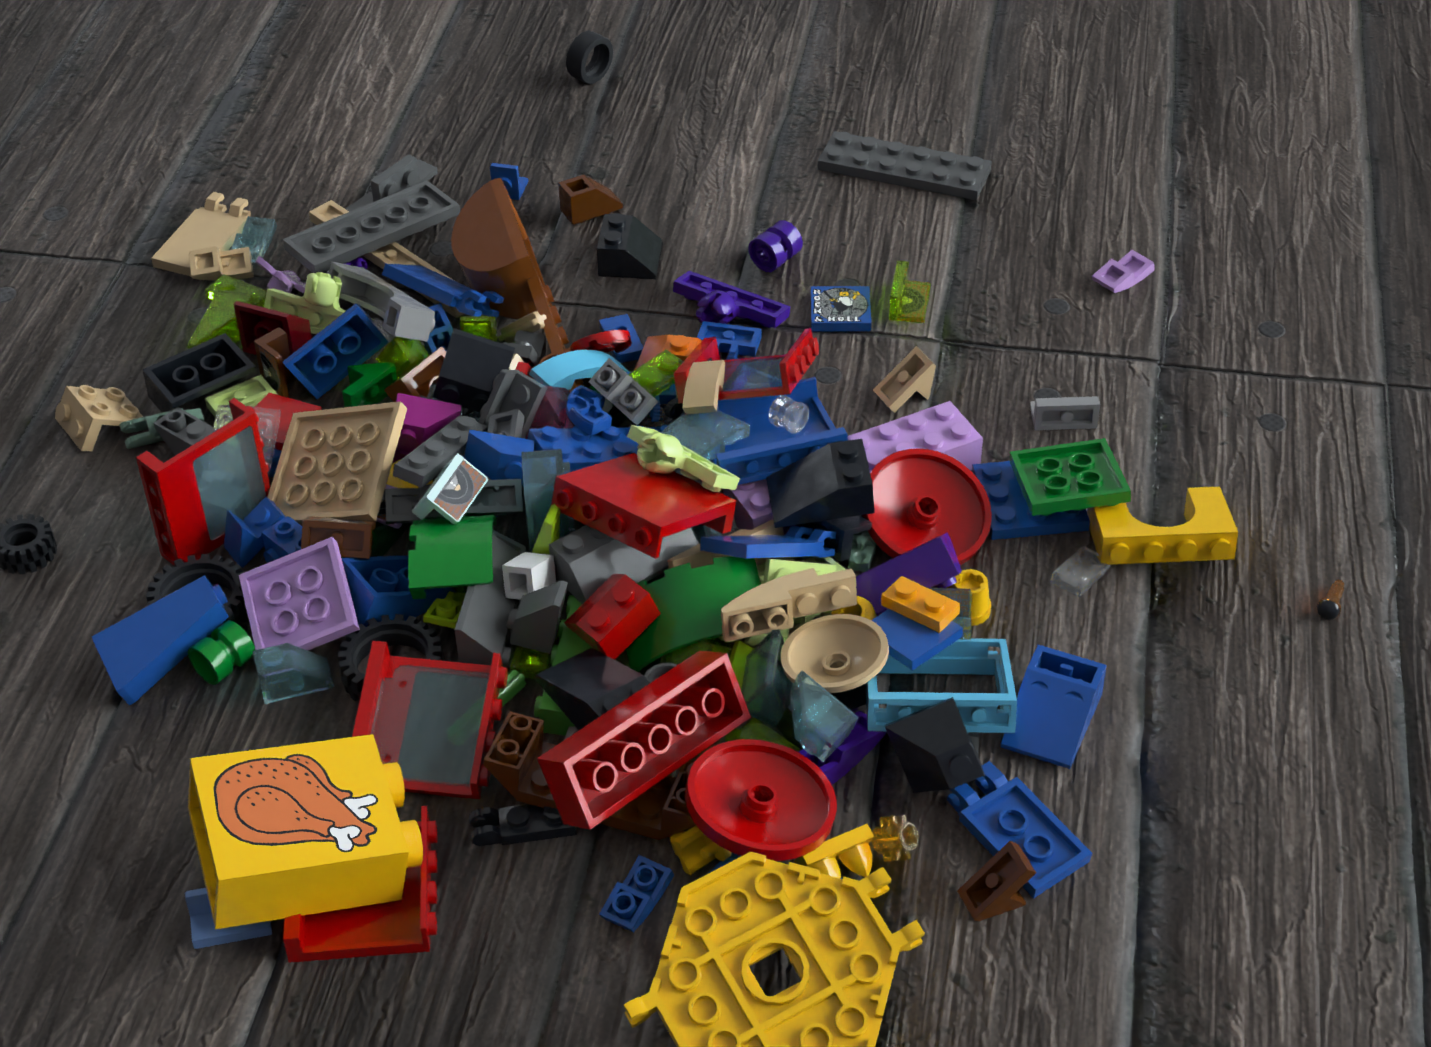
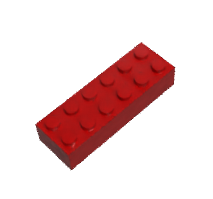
M699 650L538 757L537 760L563 823L591 830L750 719L751 716L727 653Z

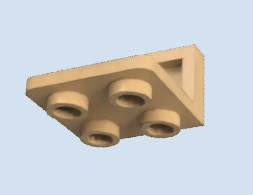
M81 385L80 387L66 386L61 402L57 405L55 419L81 451H93L102 425L120 426L119 424L124 421L143 417L139 409L131 403L122 390L114 387L98 389L88 385Z

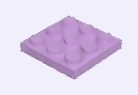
M333 537L239 575L258 663L264 668L360 630L338 542Z

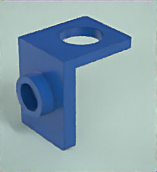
M491 163V180L501 178L510 198L520 200L528 184V178L519 177L518 166Z

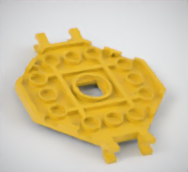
M749 852L681 888L677 907L668 929L650 991L641 997L625 1003L624 1008L626 1011L624 1015L630 1026L634 1028L646 1021L657 1011L677 1047H875L899 953L909 951L921 945L923 942L921 937L925 935V932L917 920L893 934L889 930L870 899L889 892L888 884L891 883V878L884 867L858 881L844 876L843 879L821 874L818 869L789 862L788 865L766 859V855ZM783 949L801 981L774 996H767L764 994L749 966Z

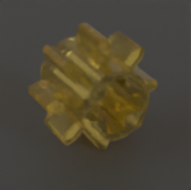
M906 815L880 817L881 826L876 827L872 832L874 835L872 845L875 851L881 855L884 854L885 862L911 859L909 851L914 850L919 842L918 831L914 824L906 822Z

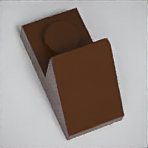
M1009 841L957 892L972 918L979 922L1026 905L1019 889L1036 874V871L1020 845Z

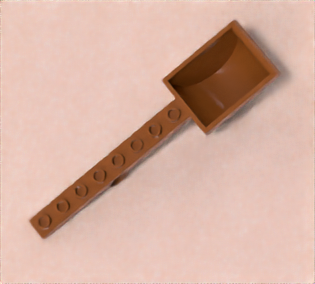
M501 178L493 179L475 192L460 211L452 231V251L471 289L480 293L494 291L504 297L503 303H494L491 300L489 303L492 310L500 312L499 315L512 319H520L534 311H538L540 315H546L547 319L544 320L545 327L543 329L551 353L543 357L539 362L540 364L552 357L571 352L572 350L570 347L565 349L564 345L568 344L569 340L563 326H557L562 320L556 306L552 305V302L555 301L549 285H545L531 242ZM582 378L575 379L571 390L551 391L549 393L553 396L566 395L568 399L570 392L580 385L584 386Z

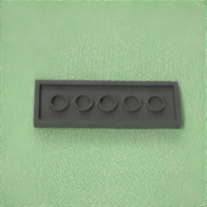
M834 131L818 159L817 170L977 200L991 171L992 161L976 156L958 155L950 151H937L923 146L916 147L896 141L889 142L874 137L852 135L848 132Z
M426 180L284 238L283 247L284 250L312 273H324L330 269L331 262L342 264L350 262L357 257L374 252L393 242H398L407 236L421 232L440 222H445L459 215L460 205Z

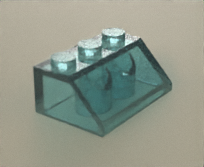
M562 449L521 452L530 553L533 551L543 522L551 507L556 476L570 472V463L563 462ZM561 512L559 539L568 535V531H575L574 519Z

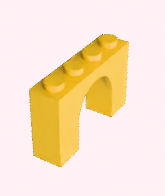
M1220 486L1187 488L1184 511L1187 522L1173 527L1153 526L1137 520L1130 514L1126 503H1119L1115 506L1087 508L1090 520L1089 529L1101 565L1235 559L1238 530Z

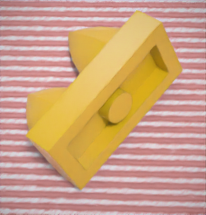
M868 823L824 841L814 851L796 858L793 863L818 869L821 874L841 878L837 862L840 859L852 872L867 877L872 868V852L869 843L874 838V835Z

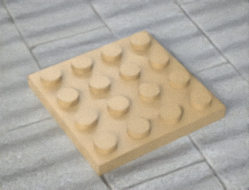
M400 401L293 413L267 498L273 501L286 517H291L301 526L303 520L309 516L376 521L407 412L406 406Z

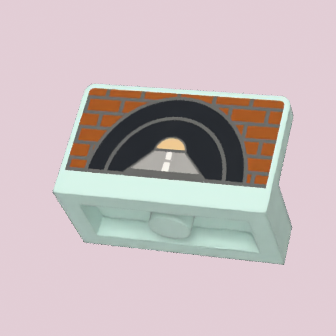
M457 453L440 471L414 507L412 513L423 520L435 509L452 524H457L482 490L488 478Z

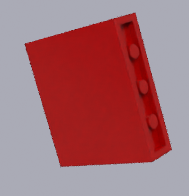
M631 453L556 476L551 505L555 503L561 513L656 559L659 558L663 537L699 524H703L722 534L730 532L737 500L720 492L708 490L702 484L674 471L669 474L649 472L639 464L637 454Z
M421 806V821L417 822L423 846L421 866L406 868L402 900L304 916L297 914L284 918L283 942L289 963L430 952V936L437 935L436 912H430V904H437L436 880L431 881V873H437L436 850H431V843L438 842L436 820H429L427 806Z

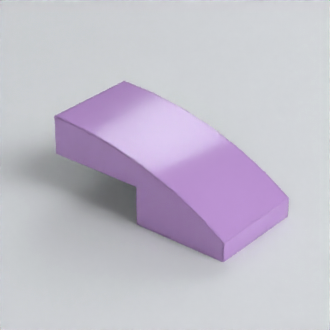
M1131 250L1118 262L1110 259L1092 275V280L1114 293L1121 292L1134 286L1154 271V262Z

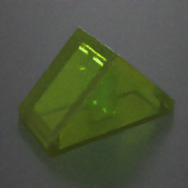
M396 336L379 354L376 360L378 363L391 362L395 364L398 379L429 356L419 340Z

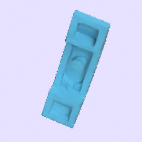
M576 350L557 355L538 364L531 369L529 375L537 382L548 387L547 391L551 392L571 390L575 379L592 378L609 358L625 372L630 371L605 352L598 350Z

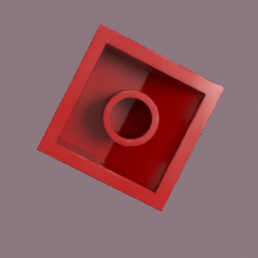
M612 574L564 623L592 648L615 660L661 613L649 592L626 574Z

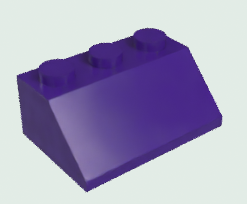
M948 532L857 575V596L867 599L873 605L876 615L879 616L888 610V608L881 605V594L901 576L926 588L936 585L938 590H943L957 583L955 576L959 575L962 570Z

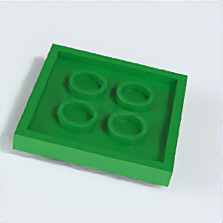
M1105 438L1010 451V464L1032 516H1046L1056 512L1081 511L1091 507L1115 506L1119 503L1131 502L1129 485Z

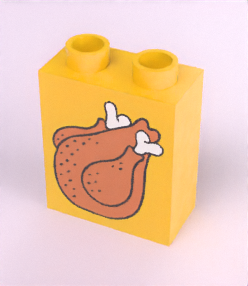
M373 734L190 758L188 811L215 929L284 919L297 914L304 916L402 900L406 868L421 866L422 838L416 820L401 822L399 820L396 808L403 807L405 799L402 771L398 762L382 764Z

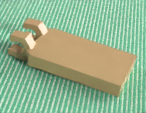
M217 192L210 194L206 198L205 207L196 208L151 258L153 267L191 277L189 251L217 246L220 252L229 250L247 230L246 221L250 218L251 213L248 210H244V208L248 206V200L237 198L230 204L229 213H225L227 210L226 205L219 204L220 201H223L224 195Z

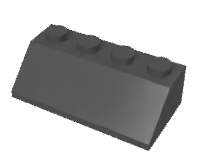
M585 525L549 544V555H554L556 579L568 582L567 590L583 604L612 574H626L636 583L642 580L648 582L663 574L664 570L669 569V559L698 545V542L691 528L663 537L659 558L655 559Z
M493 534V582L488 585L468 586L455 627L459 662L491 665L493 652L501 653L503 667L511 668L514 651L513 644H510L512 629L507 628V622L511 609H518L521 600L505 598L502 565L517 557L520 553Z

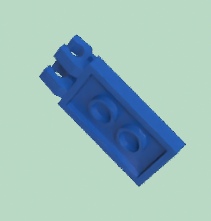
M385 264L382 275L450 307H456L459 312L473 317H481V314L489 317H498L500 312L490 308V300L494 303H503L504 297L494 291L480 293L421 265Z
M791 526L786 535L701 537L700 551L746 559L804 556L822 558L835 556V549L823 547L826 538L836 539V532L817 529L813 531V528ZM802 535H811L809 539L801 538Z
M990 761L982 765L985 775L975 779V784L986 796L980 799L978 794L967 783L949 789L952 793L948 795L947 801L958 812L959 821L992 856L1000 851L1009 841L1020 845L1036 871V874L1022 886L1033 899L1090 862L1092 852L1018 777L1008 781L1005 775Z

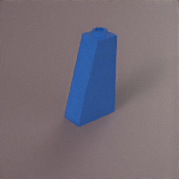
M204 575L91 637L116 691L128 705L135 703L188 655L190 647L204 637L209 636L213 630L229 617L223 604L228 602V599L219 584L212 586Z

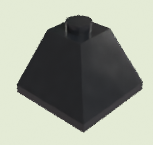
M953 697L885 725V729L913 793L949 790L985 775L981 761Z

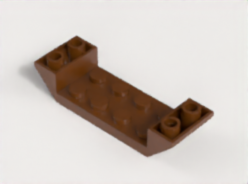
M509 711L484 758V766L517 801L541 808L546 806L557 809L537 760L538 757L556 746L555 744L543 742L544 720ZM689 760L681 766L677 777H665L599 824L656 840L664 839L696 826L685 802L686 783L690 769L695 761Z

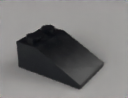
M863 439L829 443L766 477L775 528L875 513L873 484Z
M593 648L585 650L535 676L538 684L578 730L650 684L644 675Z

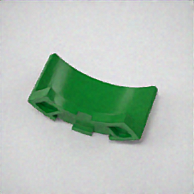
M464 516L457 524H452L446 518L413 520V524L410 526L409 537L410 541L415 542L414 550H408V580L412 599L427 598L426 589L491 584L493 582L492 535L493 526L497 524L496 516Z
M717 557L713 558V565L691 568V564L686 563L664 570L665 577L650 584L646 580L637 583L649 592L661 614L626 648L630 668L639 672L649 663L674 650L696 642L723 636L721 609L735 598L761 585L755 558Z

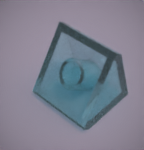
M780 629L772 630L747 655L741 690L750 716L777 728L787 706L792 704L795 686L787 678L782 668L781 650L784 640Z

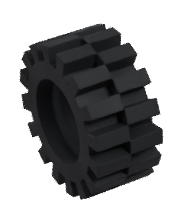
M23 514L17 515L18 520L15 521L10 517L6 519L7 525L0 523L1 569L4 571L8 569V572L12 574L18 569L19 574H26V569H30L31 573L37 571L36 566L38 565L42 568L46 567V560L52 562L54 559L53 554L57 553V545L50 523L47 520L44 521V518L41 516L35 519L34 514H28L27 519L23 518ZM30 542L26 545L18 546L22 543Z

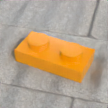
M903 576L881 594L882 606L938 633L960 614L959 602Z

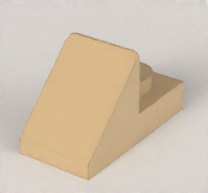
M916 346L873 391L894 413L916 391L928 400L936 365Z

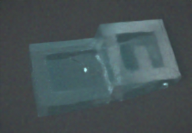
M248 216L242 234H236L231 250L249 247L252 263H256L258 256H264L277 228L275 219Z

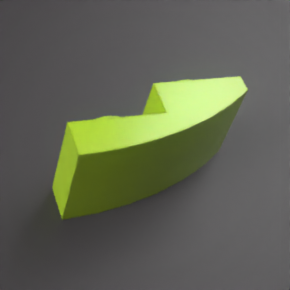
M449 591L444 599L436 598L423 616V622L455 628L466 593Z

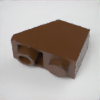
M584 174L558 182L560 210L572 225L623 208V203L609 188Z

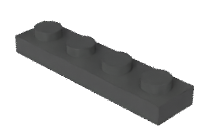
M458 416L394 464L393 476L418 487H424L438 476L440 471L457 453L460 456L465 454L469 429L487 432L488 426L478 423L472 417Z

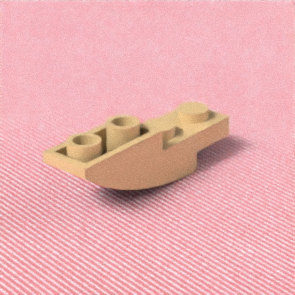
M814 568L761 584L735 598L721 609L723 639L725 642L793 628V618L857 605L856 575L852 568L823 575H817Z

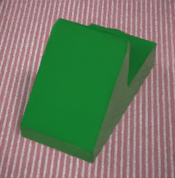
M385 362L348 366L350 385L342 391L344 406L353 407L377 404L388 395L384 389L397 379L395 364Z

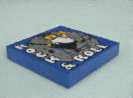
M811 286V329L813 332L871 331L869 286Z

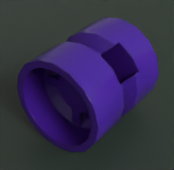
M780 220L750 241L748 252L750 258L759 269L765 272H772L801 251L803 240L801 234L792 223Z

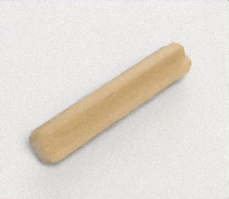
M534 311L500 329L501 335L498 336L499 340L513 343L518 330L536 332L544 328V320L547 319L546 315H540L538 311Z

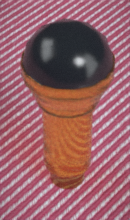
M1336 580L1332 583L1327 596L1318 601L1317 612L1324 619L1332 620L1339 616L1341 612L1340 599L1344 592V582L1342 580Z

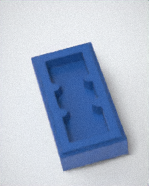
M628 314L600 319L599 328L601 332L627 330L630 333L631 346L620 353H616L614 350L611 351L612 357L620 363L639 359L643 345Z

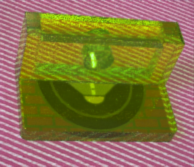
M897 260L890 294L889 320L924 323L931 283L908 280L909 262Z

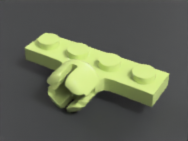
M309 273L302 297L275 288L267 289L264 308L309 320L311 333L317 335L346 312L339 304L342 281L335 275L331 279V275L328 273Z
M631 425L627 437L638 443L637 459L644 469L653 473L669 474L679 468L681 469L680 474L691 479L702 480V486L714 492H720L722 488L736 490L740 480L739 477L681 445L676 437L660 433L655 429Z

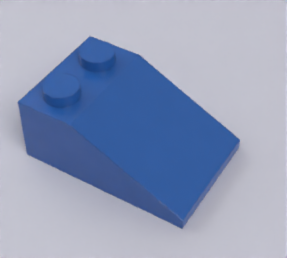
M408 555L377 556L369 559L342 558L358 625L362 623L365 627H368L367 620L375 618L377 622H381L382 615H389L390 620H394L395 614H402L404 621H406L409 616L417 617L427 612L436 598L444 599L449 591L457 592L453 587L426 589L427 598L412 599L409 591Z

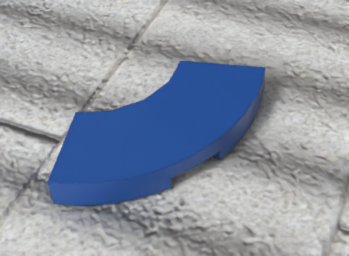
M582 385L570 392L567 400L566 414L576 427L591 436L611 427L612 417L602 410L605 403L603 395Z

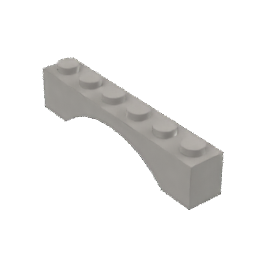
M331 262L329 270L331 279L335 275L342 281L340 299L358 304L381 316L384 319L382 328L393 336L428 342L429 334L435 326V312L363 267Z

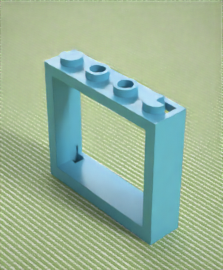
M960 638L913 671L888 655L886 664L879 672L890 674L995 675L997 693L878 692L877 675L865 683L868 731H886V724L953 697L968 732L1015 733L1017 697L1006 639ZM988 647H999L1000 654L997 651H988ZM879 704H886V708H879Z

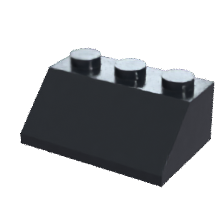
M224 333L142 370L148 397L161 412H168L255 372L256 366L229 336Z

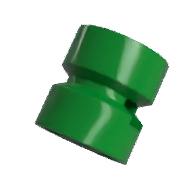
M231 620L224 622L213 630L210 638L204 637L188 649V657L192 666L205 681L212 685L220 683L232 674L233 666L241 667L253 658L256 653L255 646L246 631Z

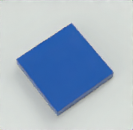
M890 609L871 620L879 625L886 634L889 655L912 671L963 636V627L954 621H951L938 633Z

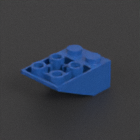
M1037 645L1017 695L1015 733H1004L1000 747L1070 769L1102 696L1107 665Z

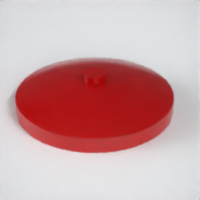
M907 449L885 457L871 471L875 513L865 514L862 517L872 522L871 529L867 531L874 542L890 557L895 558L947 532L951 538L960 565L966 563L979 551L990 531L992 521L991 505L983 485L964 464L938 451Z
M732 740L706 750L692 765L685 788L686 807L696 826L714 843L740 856L749 852L766 855V859L773 861L790 860L804 856L814 851L826 840L832 829L837 812V800L832 784L815 763L791 748L764 740Z

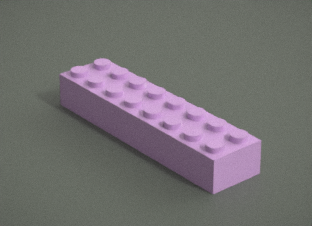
M951 401L848 436V440L863 439L870 473L885 457L907 449H929L944 453L964 464L969 470H972V464H981L983 437ZM766 479L737 485L736 490L723 489L724 495L737 500L733 521L739 530H752L773 520ZM791 526L783 527L784 535H786Z

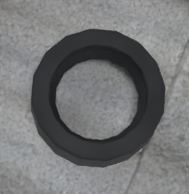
M589 30L579 34L567 52V72L572 77L587 84H594L601 80L609 70L613 59L614 51L610 40ZM594 48V53L591 58V61L585 67L587 57L591 50Z

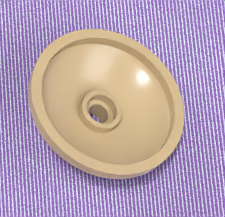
M851 614L827 615L811 620L791 633L781 650V664L787 678L802 689L823 694L842 693L864 685L882 670L888 659L889 645L882 628L865 617Z

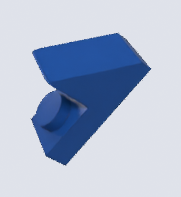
M267 497L244 520L227 510L224 548L237 564L243 568L264 547L261 532L286 516Z

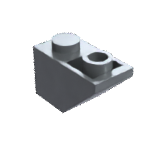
M176 407L153 423L155 429L175 456L218 430L179 407ZM223 443L194 460L193 467L196 473L200 474L201 469H214L227 460Z

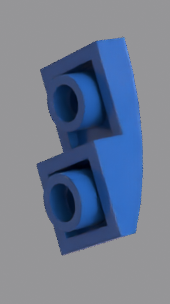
M639 855L623 884L620 882L616 883L599 916L634 933L648 917L674 877L672 869Z

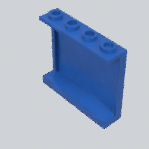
M815 377L800 380L791 394L718 400L717 412L693 414L695 431L709 461L739 477L738 485L764 480L771 474L829 443L848 440L845 428H835L818 398ZM778 384V385H774V386H769V387H764V388L781 387L782 384Z

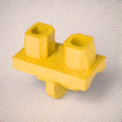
M694 826L687 832L681 831L670 837L674 853L679 857L684 872L689 875L716 858L724 861L731 856L730 851L710 840L697 826Z

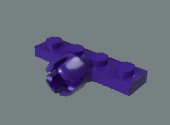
M687 271L673 282V292L684 295L686 299L699 301L697 306L701 308L696 310V316L701 324L703 321L728 324L734 317L759 322L764 327L776 328L790 314V306L692 271Z

